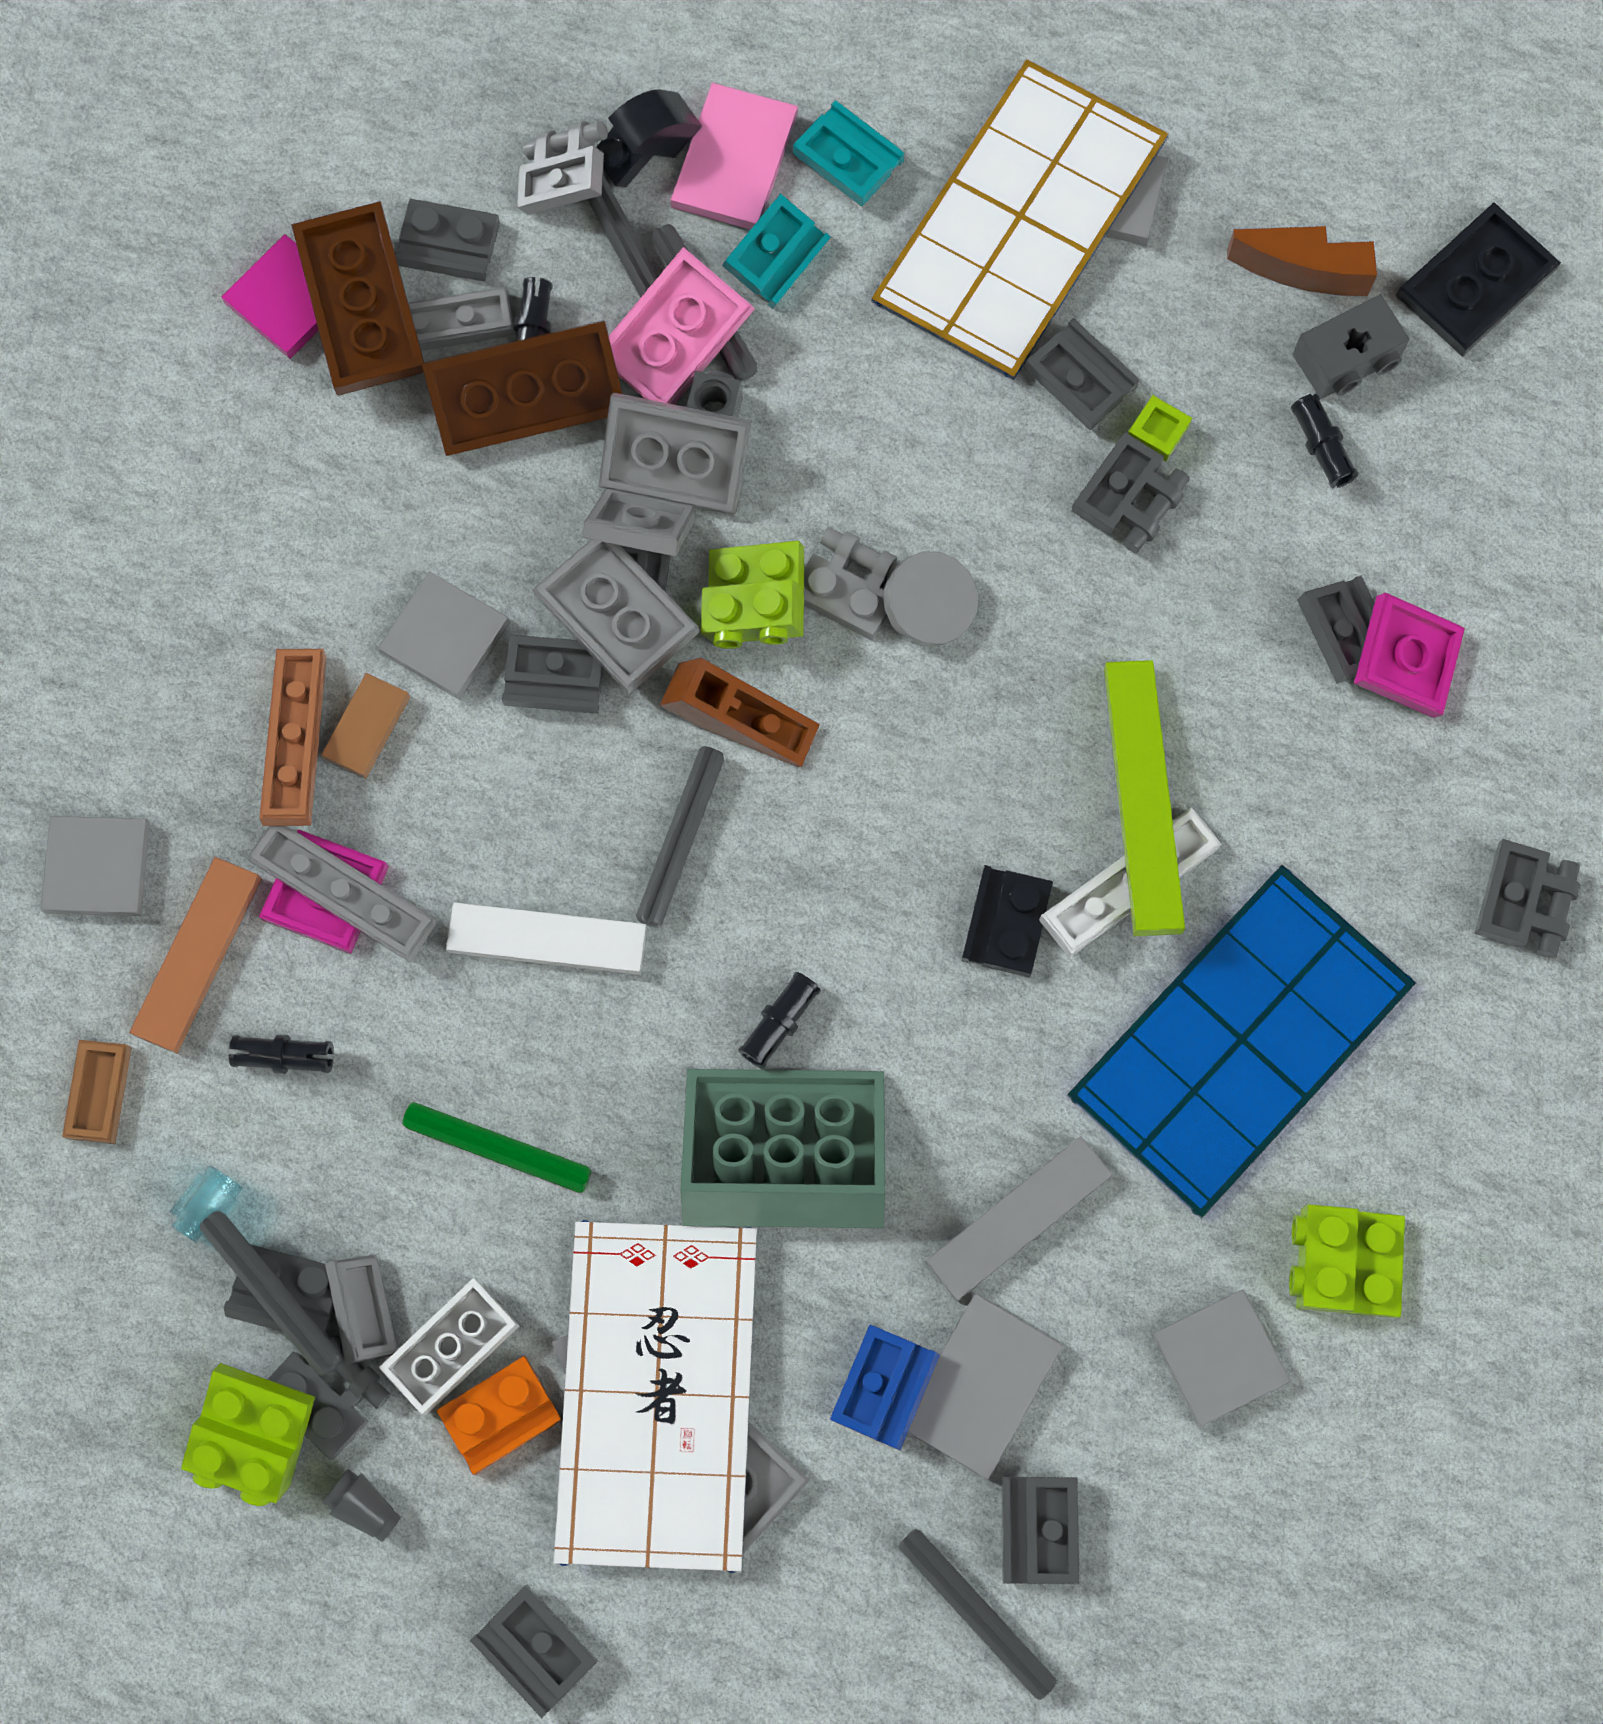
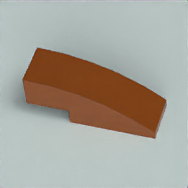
M1326 226L1233 229L1227 248V259L1244 269L1274 282L1311 292L1339 296H1368L1377 277L1374 241L1328 243Z

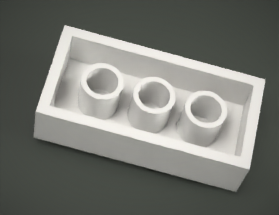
M473 1278L379 1368L421 1415H428L498 1348L519 1325L480 1282Z

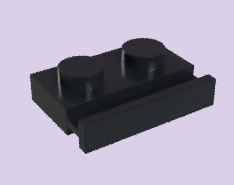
M984 865L961 961L981 964L983 967L1030 978L1043 927L1039 919L1047 910L1053 881L1008 870L1000 871L992 869L991 866Z

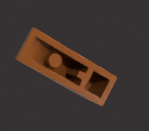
M701 657L678 663L660 703L661 707L702 729L796 767H802L820 725Z

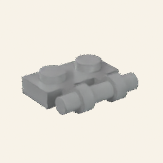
M583 121L572 124L568 131L557 134L551 130L538 134L536 140L526 142L524 144V153L529 160H534V162L519 166L517 208L530 215L601 196L604 153L594 145L595 142L607 138L608 131L606 125L601 121L593 124Z
M828 527L821 538L820 544L835 551L830 562L814 553L804 568V606L874 641L888 617L884 609V589L882 588L899 564L896 562L897 556L885 550L880 554L859 543L860 537L848 531L842 534ZM850 560L872 570L867 581L845 570Z

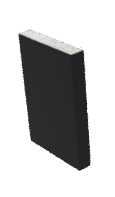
M1493 202L1399 288L1396 297L1463 357L1558 269L1561 262Z

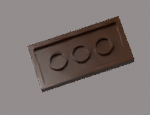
M381 201L291 224L336 395L340 396L424 373L422 367L424 358Z
M605 320L422 363L446 456L608 418L611 395L613 393L622 394Z

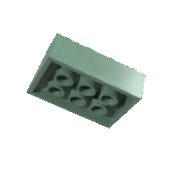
M687 1069L680 1187L682 1226L884 1228V1071Z

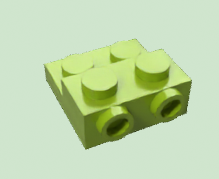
M799 540L709 549L708 587L702 588L701 633L714 646L722 649H735L741 647L742 642L760 641L768 645H780L787 643L788 638L804 637V546Z
M1312 1204L1302 1207L1301 1215H1294L1291 1229L1292 1245L1299 1246L1298 1266L1292 1265L1289 1274V1295L1296 1297V1309L1400 1318L1402 1309L1405 1216L1361 1212L1355 1208Z
M220 1362L212 1371L201 1416L192 1424L181 1470L192 1473L193 1481L201 1487L215 1489L225 1485L241 1491L240 1498L250 1505L265 1506L270 1502L276 1504L291 1486L315 1396Z

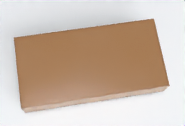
M365 673L321 754L323 759L367 779L410 699L409 693Z
M79 1040L62 1134L63 1138L116 1144L132 1047L126 1044Z

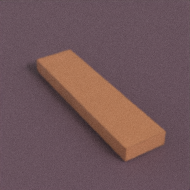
M276 649L259 816L262 826H311L327 658L324 649Z
M214 857L132 1025L130 1034L178 1054L262 880L258 874Z

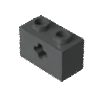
M1379 294L1300 334L1292 355L1321 400L1335 392L1338 396L1352 391L1362 382V378L1374 372L1377 375H1383L1393 370L1401 363V356L1410 338L1383 296Z

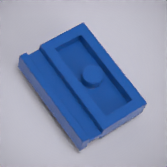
M869 1325L829 1420L901 1451L940 1355L909 1340Z

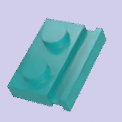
M834 100L825 115L821 114L793 144V154L861 207L888 180L891 172L898 165L901 166L905 156L904 151L837 100Z
M780 193L724 261L722 266L755 295L759 294L768 302L767 305L773 309L831 236L827 232L825 234L814 226L815 222Z

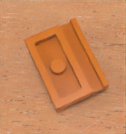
M526 1356L519 1358L436 1410L473 1475L480 1473L563 1421Z

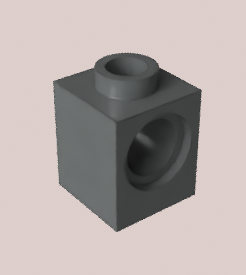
M695 371L687 407L707 411L703 408L707 403L718 401L725 406L713 413L739 417L743 400L741 380H737L732 375L722 371H710L708 373Z

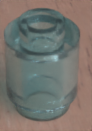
M210 1165L203 1175L200 1173L196 1175L169 1211L177 1218L171 1226L196 1243L201 1236L205 1237L200 1231V1223L217 1210L228 1217L239 1203L236 1197L243 1188Z

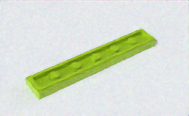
M1153 660L1106 662L1104 677L1133 935L1136 937L1183 934L1185 920Z

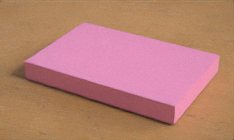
M712 83L699 118L702 127L694 135L671 197V208L751 230L765 212L798 116V106Z
M683 247L609 335L618 376L643 398L675 405L692 385L695 371L703 372L755 309Z

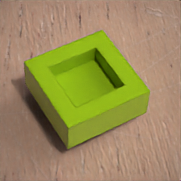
M1152 395L1128 431V434L1164 456L1163 460L1167 462L1190 427L1193 418Z

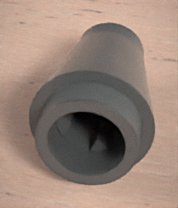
M349 1469L346 1470L322 1501L324 1505L331 1509L330 1516L371 1537L377 1538L380 1542L386 1539L401 1519V1516L394 1512V1509L362 1472L357 1476Z

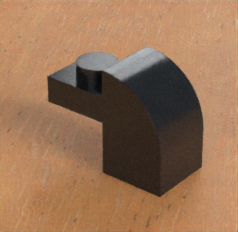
M661 89L650 90L631 98L609 116L608 119L613 127L608 132L607 138L600 141L596 148L604 153L603 169L614 185L617 187H627L653 156L675 158L700 130L702 125L678 92Z

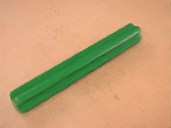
M416 1102L410 1103L405 1111L402 1125L406 1129L578 1193H582L586 1189L590 1180L591 1170L588 1166Z

